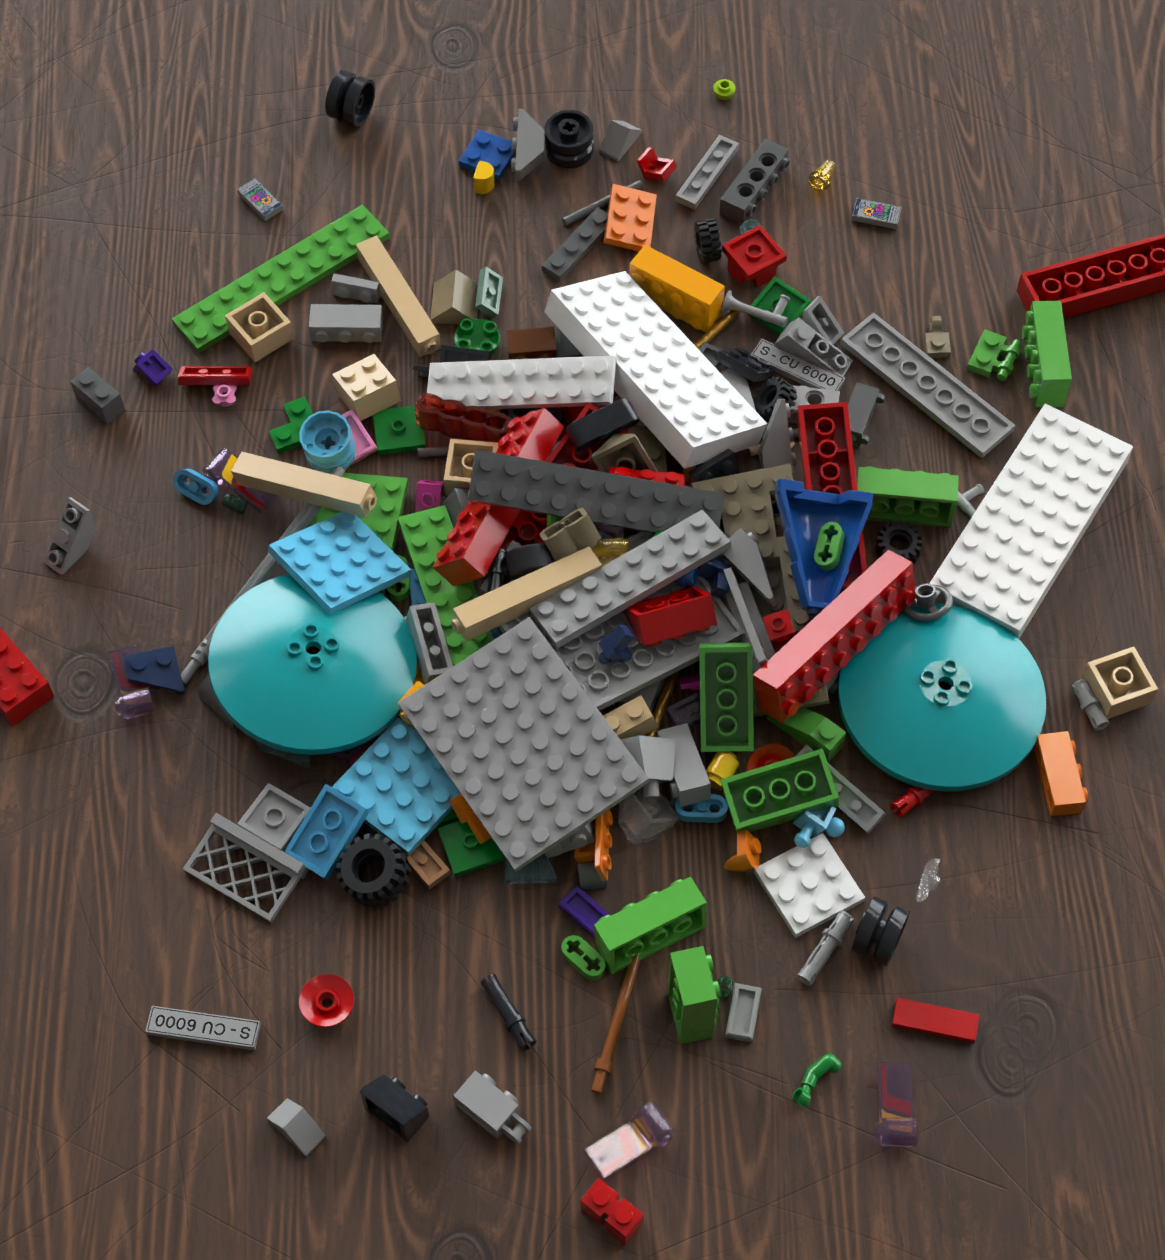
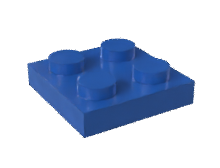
M478 130L459 159V167L475 172L479 161L488 162L494 168V180L500 181L511 164L512 158L516 156V152L512 151V141Z

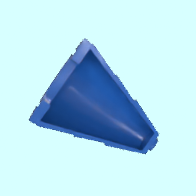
M780 478L776 481L775 486L776 500L784 528L785 541L792 562L790 565L802 609L807 611V615L817 616L838 597L849 572L848 566L860 541V534L873 505V493L848 490L841 494L804 489V482ZM828 522H835L841 526L845 534V540L838 566L831 571H824L815 562L814 552L821 527ZM833 531L832 535H827L830 543L832 536L837 535L836 531ZM829 550L827 557L822 558L823 562H826L827 558H831Z

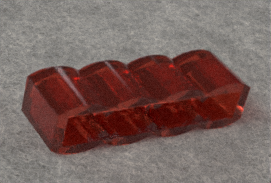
M422 393L415 405L416 425L427 431H439L448 437H462L464 440L498 443L509 430L508 424L512 420L503 413H489L481 407L466 406L456 400H443L441 397L430 393Z

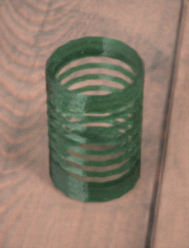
M227 493L223 497L222 505L239 514H243L248 507V502L231 493Z
M722 976L717 980L718 984H725L729 987V990L726 991L720 989L721 998L724 999L730 995L733 981L728 976Z

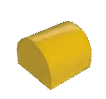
M478 162L473 177L475 193L487 194L494 189V168L488 162Z

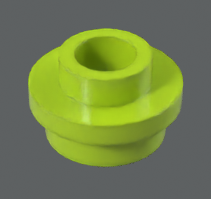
M727 79L718 80L713 86V92L718 99L729 100L735 93V84Z

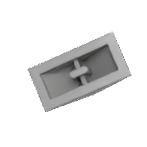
M611 120L599 153L618 162L640 136L642 130L625 121Z
M817 296L803 311L802 320L833 345L844 334V331L821 296Z
M288 1098L267 1117V1120L305 1157L327 1137L307 1111Z

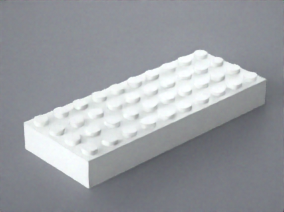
M626 271L551 290L545 307V314L584 357L614 355L616 358L614 391L622 399H629L640 420L684 469L707 462L727 449L735 453L759 444L767 423Z
M1044 404L929 584L946 588L953 597V605L974 610L1006 627L1020 639L1128 463L1133 446L1050 405ZM940 595L935 600V603L945 604L944 596Z

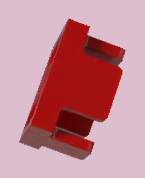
M761 225L722 244V251L728 258L727 269L739 284L744 283L745 279L747 281L754 279L755 286L760 287L771 281L774 276L776 277L777 266L787 260V255Z

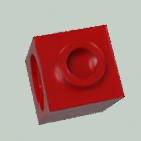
M787 609L762 617L774 650L782 648L796 635Z

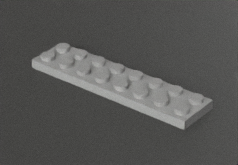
M874 312L841 339L840 345L980 458L987 455L1014 431L1015 424Z
M702 509L604 565L602 569L529 608L530 614L555 647L559 648L731 548V541Z

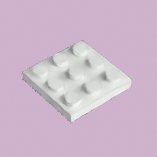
M823 833L812 838L808 847L801 848L796 846L761 864L759 868L754 869V874L795 938L835 918L840 910L846 912L865 901V896Z

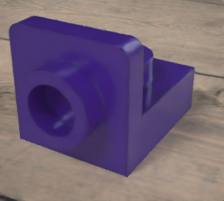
M154 349L147 354L143 351L134 360L136 365L133 371L135 373L139 371L154 387L173 370Z

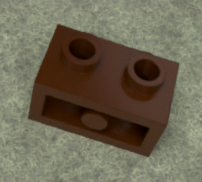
M554 326L506 330L509 360L557 358Z

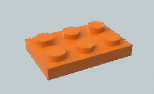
M613 184L610 191L604 243L638 252L644 245L651 247L657 194Z

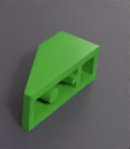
M806 708L798 709L793 716H790L783 723L769 715L767 716L769 721L803 746L807 744L814 751L823 748L827 763L844 746L846 732L828 718Z

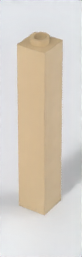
M377 235L356 244L358 260L370 279L379 282L380 295L419 357L432 354L440 349V335Z
M241 452L231 470L237 483L241 486L363 518L368 517L377 501V497L370 484L246 452Z
M588 546L453 608L452 627L456 634L462 635L465 642L529 613V608L602 569V564Z

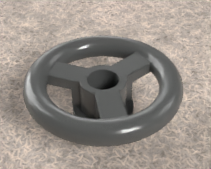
M922 584L915 587L916 599L911 605L906 606L903 611L914 620L933 621L943 617L950 611L953 605V597L942 586ZM940 595H943L945 604L938 610L935 606V600ZM910 607H921L927 609L929 613H917Z

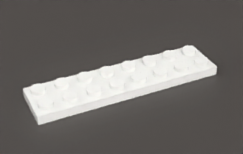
M613 355L430 363L425 408L428 411L574 407L586 406L588 402L594 406L610 405L613 403L616 358Z

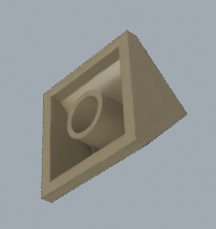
M454 270L436 281L433 288L431 322L460 324L465 318L478 319V309L475 308L478 283L458 270Z
M614 434L591 456L600 472L609 473V467H626L636 470L649 469L658 472L635 434Z

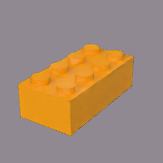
M644 245L630 262L629 276L660 309L671 314L674 318L681 319L692 325L695 329L707 333L723 315L721 308L724 301V285L647 245Z

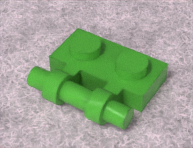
M984 329L968 363L967 370L988 378L992 371L998 373L997 378L1000 381H1005L1007 376L1013 371L1014 361L1019 358L1022 342L1015 339L1012 345L1007 346L1005 345L1007 337ZM999 355L1004 356L1005 360L998 361Z

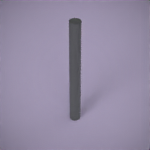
M638 180L626 187L640 190L643 188V183L641 180ZM610 195L563 217V224L568 226L590 215L597 207L602 209L608 206Z

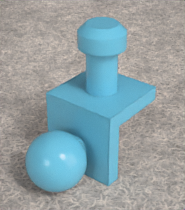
M831 806L826 810L814 812L806 810L795 818L793 824L802 829L794 838L795 844L801 848L808 847L811 842L810 836L814 838L824 830L831 837L842 835L845 826L841 819L833 817L836 808Z

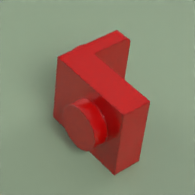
M648 147L637 159L644 179L665 181L677 168L674 160L657 158L654 149Z

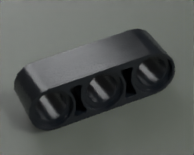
M623 398L572 422L565 430L576 450L582 451L612 437L614 434L633 427L640 419L629 399Z

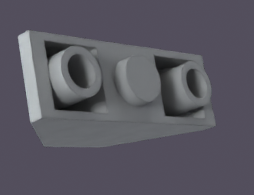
M518 109V117L513 119V131H517V138L512 140V151L516 152V158L511 160V172H515L516 181H521L544 161V129L524 109Z
M72 497L68 498L42 561L60 575L64 574L88 550L96 531L90 510Z

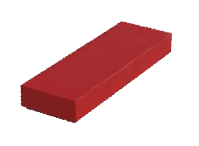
M182 366L178 375V385H250L253 370L251 366Z
M897 998L892 1027L974 1044L979 1014Z

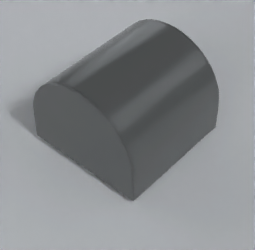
M595 861L577 863L580 889L586 891L607 888V881H602L595 869Z

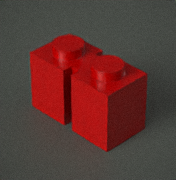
M600 1178L596 1180L580 1200L581 1210L600 1226L604 1222V1214L608 1216L605 1220V1230L625 1246L644 1223V1214L624 1198L619 1202V1194Z

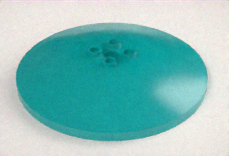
M290 574L253 587L240 596L223 614L213 633L209 647V677L212 690L221 709L241 731L251 738L271 748L285 752L308 755L329 754L351 749L369 741L396 720L400 714L397 703L415 683L417 654L407 622L399 610L381 593L377 592L329 615ZM309 647H317L320 649V652L309 654L306 650Z
M935 603V606L940 610L944 604ZM952 605V608L946 615L933 621L914 620L908 617L902 610L894 621L888 623L878 636L871 639L861 652H858L849 660L844 668H841L838 680V704L841 717L847 732L859 750L873 764L892 777L913 786L929 790H970L986 786L1008 775L1032 751L1038 739L1037 735L1041 733L1045 720V686L1041 672L1029 650L1006 627L974 610ZM910 607L917 613H929L927 609L921 607ZM942 681L948 682L952 688L943 690L939 687L938 683Z

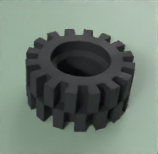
M715 219L694 223L696 250L701 263L718 261L722 257L720 233H718L719 229Z
M774 376L772 380H766V385L762 384L760 386L762 389L760 391L757 390L755 393L757 397L753 398L756 412L769 422L777 399H785V404L789 403L790 408L791 406L794 407L796 403L793 400L797 399V390L781 377Z
M895 521L890 522V526L885 524L883 530L880 529L877 537L876 554L878 553V559L887 550H890L915 564L920 556L922 547L921 533L917 534L918 529L916 527L911 529V523L908 522L906 526L903 525V521H899L898 525L895 524ZM896 539L902 540L908 544V548L906 550H896L889 543Z

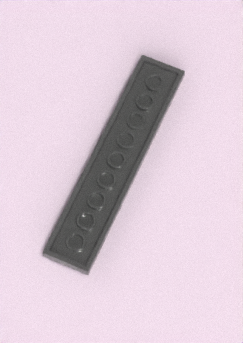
M476 449L467 501L562 518L583 507L593 523L655 534L657 530L665 531L702 509L719 528L724 493Z

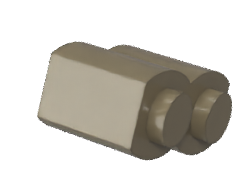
M583 507L569 513L561 521L548 526L539 534L555 561L588 546L593 548L597 541L601 539L600 534Z

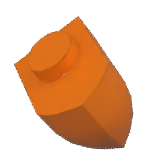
M747 829L737 832V855L727 860L724 865L725 869L743 872L759 868L761 844Z

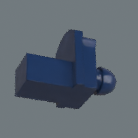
M721 555L698 567L697 571L698 576L712 581L711 595L722 599L729 591V584L723 570L730 567L732 569V565L725 563V559Z
M619 624L609 636L604 635L602 637V640L598 643L603 650L598 658L601 664H608L611 660L624 664L632 658V653L627 645L635 637L628 626Z

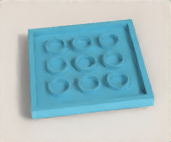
M344 512L269 545L268 550L275 560L329 615L410 577L411 569L358 516Z
M397 718L332 786L335 790L368 809L370 812L364 822L384 838L390 839L408 856L413 853L453 809L449 800L460 795V792L418 732L400 718Z

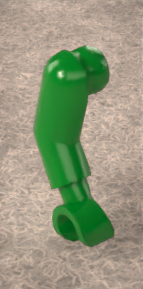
M828 1053L808 1067L801 1083L802 1087L797 1088L793 1092V1101L800 1107L803 1105L807 1108L810 1103V1092L815 1088L818 1078L827 1071L831 1073L838 1072L841 1068V1061L835 1055Z

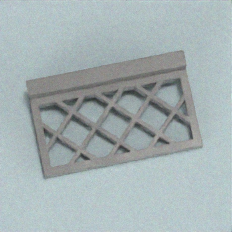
M730 567L723 570L730 586L725 596L734 619L745 632L742 637L743 643L752 644L753 669L756 672L776 653L770 642L748 582L738 584Z
M215 813L210 821L212 823L211 827L183 867V870L272 923L300 878L304 879L309 870L300 861ZM216 833L223 837L225 847L211 850L209 842ZM239 848L245 850L247 860L232 863L230 851ZM226 852L228 865L214 868L212 856ZM208 857L210 870L197 872L192 869L198 859ZM260 861L267 863L268 873L254 876L252 864ZM248 865L250 878L236 881L234 868ZM229 870L232 882L219 885L215 873ZM286 874L291 877L286 887L276 889L274 876ZM270 878L272 891L258 894L255 881ZM251 883L254 895L241 898L238 894L237 886ZM233 888L234 893L229 891L228 889ZM273 896L275 904L268 914L261 910L259 899Z

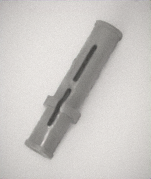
M840 910L829 928L823 931L821 941L797 974L799 981L807 986H812L833 951L842 944L843 936L854 922V918L849 913Z

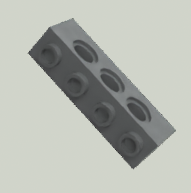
M764 139L721 197L719 214L740 224H744L748 217L752 218L759 202L762 203L770 187L776 185L780 173L787 170L790 163L788 159L789 149Z

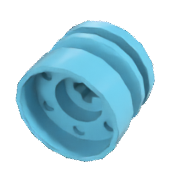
M328 410L316 412L303 422L299 432L300 443L313 469L332 474L337 466L346 470L353 463L356 456V443L346 418L337 412Z

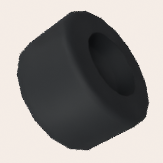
M541 543L517 547L508 551L505 555L509 577L513 580L553 563L552 554L546 544Z

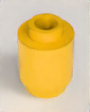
M716 752L706 769L711 788L721 791V779L733 776L736 772L739 762L736 760L737 756L732 752Z

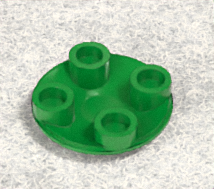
M465 318L460 322V326L456 329L453 338L455 347L490 351L489 356L498 349L501 340L500 332L494 321Z

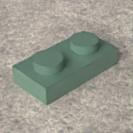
M488 267L480 270L475 308L494 318L499 315L503 277Z

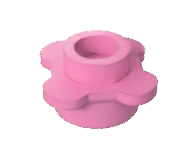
M214 385L213 391L215 395L212 398L213 403L223 407L235 403L236 397L234 393L237 390L236 385Z

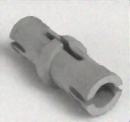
M1080 679L1074 682L1071 688L1079 699L1080 709L1086 713L1094 730L1099 731L1106 728L1110 722L1099 705L1100 700L1091 691L1087 680Z

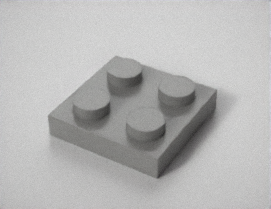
M268 783L237 825L279 850L284 851L310 810V807Z

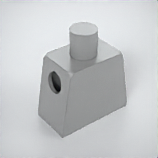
M640 735L621 739L622 743L649 778V783L643 786V798L659 797L658 783L668 782L673 779L675 739Z

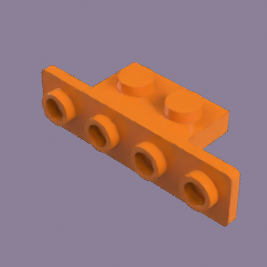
M610 809L594 819L595 842L581 848H576L574 856L577 863L595 861V869L602 881L608 880V870L612 868L609 848L612 847V837L609 832V826L613 824V817Z

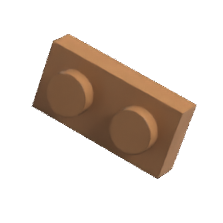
M425 841L410 856L403 853L409 861L407 864L429 890L450 875V869Z

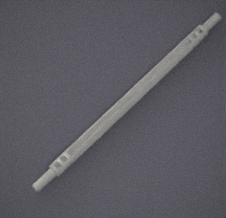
M337 466L332 475L342 477L345 470ZM306 503L279 540L307 528L322 507ZM268 553L228 608L244 593L268 580L279 565L270 553ZM222 616L190 658L192 660L181 673L184 685L187 684L199 666H203L208 660L211 639Z

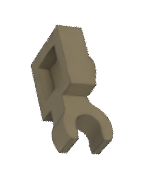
M931 316V323L929 324L930 333H925L924 336L925 352L930 358L950 357L949 332H942L941 316Z

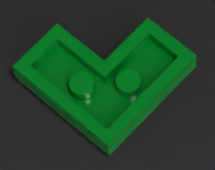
M305 396L283 404L284 412L290 423L269 431L270 438L278 455L302 446L299 434L301 426L313 414Z

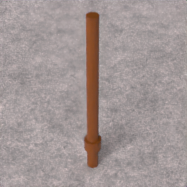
M639 953L632 957V962L627 966L601 1058H597L594 1068L596 1075L591 1092L597 1095L602 1094L606 1077L610 1075L612 1070V1056L640 964V959H637Z

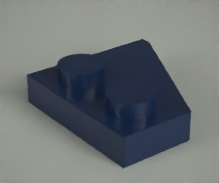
M174 646L123 655L129 683L144 684L150 688L158 690L164 688L176 691V694L179 695L184 694L185 690Z

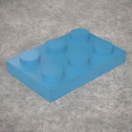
M325 784L284 853L300 861L319 876L329 880L337 867V863L341 860L339 858L341 852H346L345 846L348 843L351 844L370 811Z

